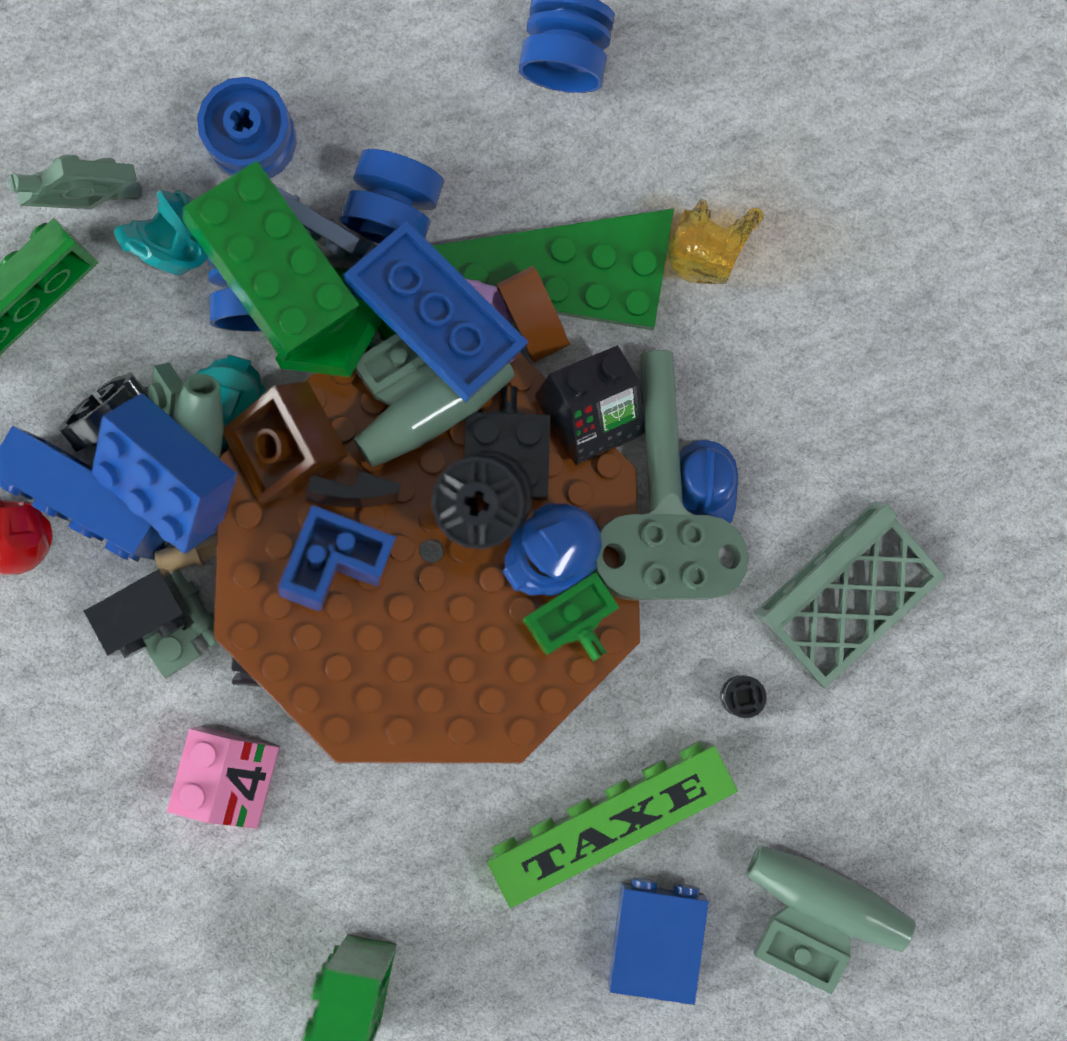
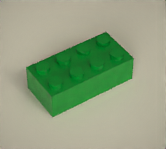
M257 160L183 206L184 224L283 362L355 314L359 303Z
M347 934L341 945L334 946L333 953H329L327 962H324L321 972L318 971L316 974L311 999L319 1001L318 1007H314L312 1017L307 1019L302 1041H375L381 1025L397 944Z

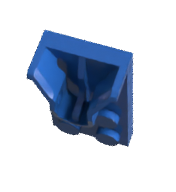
M405 221L344 274L343 282L355 298L363 300L465 402L471 399L523 351L528 344V341L408 221Z

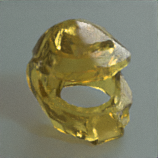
M700 199L692 210H684L668 247L672 269L684 281L689 283L726 284L743 246L752 231L760 226L764 218L762 210L751 208L741 219L738 218L733 225L724 229L710 220L712 210L708 209L707 200Z

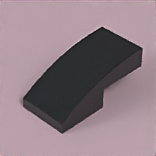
M361 471L358 473L354 487L311 474L306 489V501L347 508L381 506L397 501L401 484Z

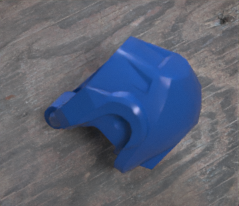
M565 503L546 504L536 510L533 517L515 531L510 540L511 546L504 557L505 569L502 572L515 592L522 591L528 595H559L596 570L598 564L596 560L602 548L600 531L586 510ZM526 553H527V555H528V558L534 563V565H535L541 572H543V573H545V574H547V575H549V576H551V577H553V578L546 577V576H542V575L538 574V573L529 565V562H528V560H527V558H526Z

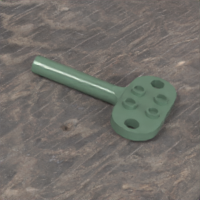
M668 350L644 352L640 355L649 509L646 514H629L616 517L599 528L602 548L596 560L598 563L597 568L593 573L596 572L613 597L625 600H709L722 597L739 587L747 573L748 553L745 541L737 529L723 518L709 515H694L684 508L673 352ZM606 546L613 547L618 552L620 559L617 568H610L604 562L602 555ZM722 547L730 550L733 555V565L730 569L724 567L719 560V551Z

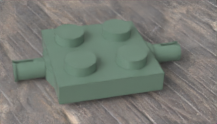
M64 155L55 158L51 166L33 175L12 173L13 175H10L8 182L10 190L17 192L20 206L92 210L101 203L111 199L127 198L138 200L142 195L141 184L135 182L137 177L134 164L116 163L115 159L112 158L87 161L80 160L76 155Z

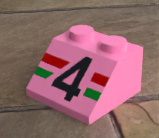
M203 726L190 728L167 812L206 823L257 829L280 746Z

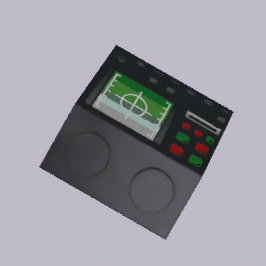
M618 345L549 373L535 394L544 413L551 415L550 423L576 466L637 439L645 433L639 379Z

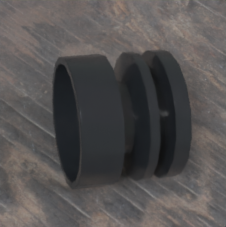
M483 450L455 461L441 473L433 489L432 510L437 525L450 540L465 548L486 549L501 544L525 523L533 506L534 489L528 472L518 460L503 452ZM480 491L484 493L483 500L490 503L489 506H486L481 511L476 509L477 502L471 500V497Z

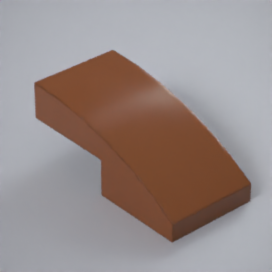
M534 266L496 284L518 332L528 341L526 350L534 363L570 345L551 299Z

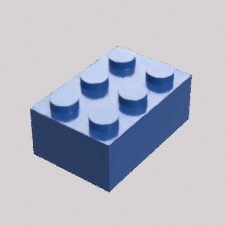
M143 393L102 417L91 473L100 485L110 489L127 504L134 514L141 516L158 531L165 541L172 543L183 554H186L216 533L218 525L224 520L237 473Z

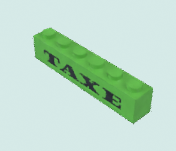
M701 740L679 751L682 758L666 765L664 760H660L642 770L643 778L631 784L628 783L627 779L618 781L604 790L607 796L594 803H591L589 798L581 800L567 808L569 815L554 823L552 817L546 818L529 828L531 835L518 842L512 836L492 847L494 854L488 856L487 863L509 908L517 906L737 793L738 790L715 745L709 743L704 746Z

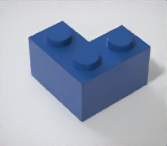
M312 505L278 587L279 596L321 612L336 572L378 587L396 537Z

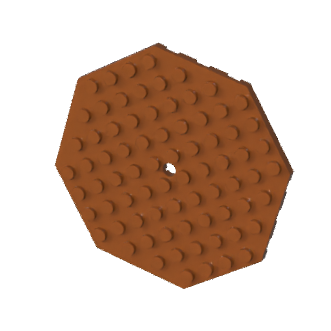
M367 347L364 353L374 347ZM519 353L515 360L510 363L515 377L505 385H508L507 401L510 402L511 386L518 387L517 411L525 414L546 415L535 397V394L546 378ZM355 370L350 377L319 373L312 374L306 381L312 387L348 454L346 458L321 477L354 487L358 473L361 471L401 484L397 501L381 506L363 508L322 505L306 501V489L308 483L266 504L260 505L234 454L229 448L220 456V459L237 473V477L224 520L218 525L214 639L336 764L523 763L640 643L639 600H625L613 597L620 608L601 620L596 629L593 630L604 648L608 651L597 660L591 661L592 659L579 640L564 644L546 656L523 622V619L559 595H528L522 591L515 592L502 572L505 569L504 557L511 546L510 540L514 533L496 546L486 549L465 548L450 540L437 525L432 510L433 489L441 473L455 461L464 457L466 418L420 448L371 468L359 452L353 438L389 406L379 400H375ZM501 391L497 392L476 412L491 413L500 410ZM550 423L548 501L533 500V506L526 521L533 517L536 510L549 503H565L586 510L595 521L598 529L616 517L637 514L636 467L616 448L576 466ZM471 498V500L477 502L476 509L479 511L490 505V503L481 498ZM312 505L396 537L378 587L336 572L321 612L280 597L278 588ZM427 541L440 543L443 551L442 558L432 563L422 559L419 553V547L422 543ZM606 546L603 550V560L610 568H617L620 559L619 554L613 547ZM526 553V558H527V560H528V562H529V565H530L538 574H540V575H542V576H546V577L553 578V577H551V576H549V575H547V574L541 572V571L534 565V563L528 558V555H527V553Z

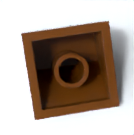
M308 381L272 387L224 427L223 436L260 505L266 504L308 483L311 474L321 477L348 456Z

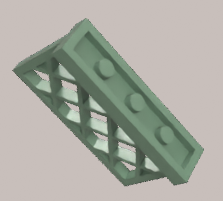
M873 502L754 612L760 621L772 630L823 688L829 686L946 577L896 519L898 515L887 503ZM891 529L899 538L898 557L878 556L879 539ZM870 548V555H863ZM907 549L914 557H907ZM856 560L870 561L868 584H848L849 567ZM878 561L898 562L896 586L877 585ZM906 562L920 563L930 574L918 587L905 586ZM840 576V583H832ZM826 588L839 589L838 612H818V597ZM848 589L868 590L866 613H846ZM876 590L896 591L895 608L890 613L875 614ZM905 591H906V592H911V593L904 599V593H905ZM810 604V611H802ZM796 616L809 617L808 640H793L783 628ZM817 617L838 618L836 641H816ZM846 618L866 619L865 636L858 642H844ZM874 620H881L876 626H874ZM799 646H807V655ZM815 647H836L835 664L823 674L814 664ZM844 648H851L844 654Z

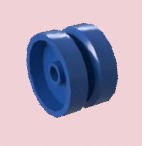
M250 77L230 78L213 87L202 100L197 116L199 136L218 167L230 177L257 160L271 179L280 174L290 163L297 145L295 124L279 93L267 83Z

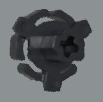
M131 372L113 378L97 389L98 394L101 396L99 399L102 401V404L98 402L93 394H90L69 413L68 417L60 424L59 431L76 452L90 445L97 446L103 415L141 393L149 398L148 386L143 387Z

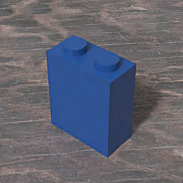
M632 878V884L622 882L608 977L609 992L695 1005L709 904L708 899L704 894H699L698 887L692 885L674 884V890L657 888V881L646 878Z

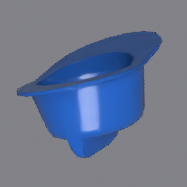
M709 440L694 441L683 447L680 451L683 506L691 514L723 518L728 523H731L737 502L738 470L736 461L730 451L720 443Z

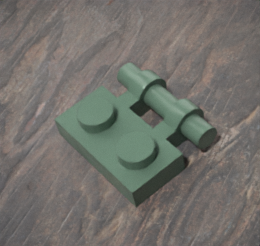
M180 570L173 572L171 576L192 613L190 617L194 623L189 628L183 627L164 638H161L158 633L145 640L147 645L145 649L164 678L171 677L203 655L194 642L199 637L203 636L210 648L219 644L214 639V614L212 612L207 613L196 596L199 591L192 581H186Z

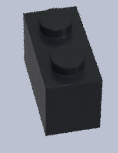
M157 569L83 611L107 656L122 654L124 659L147 648L145 640L159 633L161 638H164L185 626L182 620L192 615L170 572L163 569Z

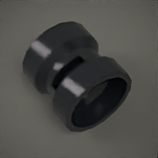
M736 675L729 678L723 684L720 691V701L730 714L740 718H752L764 709L767 702V693L764 686L757 679L745 675Z

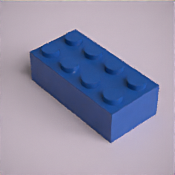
M12 425L0 445V488L15 496L20 494L30 500L35 498L32 503L33 507L54 518L58 516L66 521L71 519L68 527L91 539L94 537L100 541L107 540L105 548L123 559L128 560L130 558L137 562L141 557L155 559L154 551L160 550L165 540L154 527L141 516L134 514L127 504L110 489L100 485L95 476L91 474L92 466L42 437Z

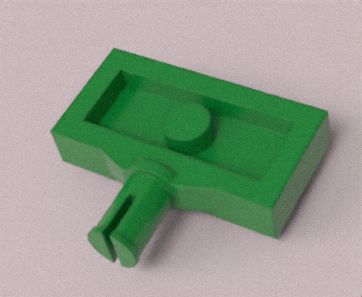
M595 572L526 616L523 622L546 656L564 644L579 640L593 662L608 652L593 630L596 629L601 620L620 607Z

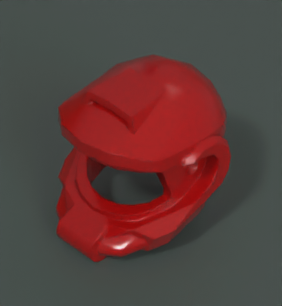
M0 498V575H20L33 570L44 560L52 545L53 531L51 523L43 516L40 510L32 506L33 502L23 500L9 501L1 500Z

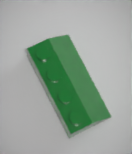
M55 218L49 223H42L36 227L30 235V240L19 251H13L5 256L0 263V355L99 263Z

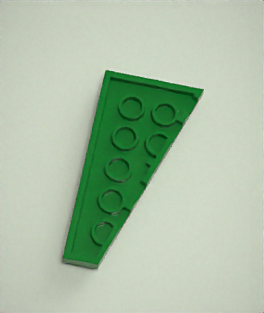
M674 208L432 246L464 278L478 280L493 286H497L496 284L534 266L557 315L653 331Z

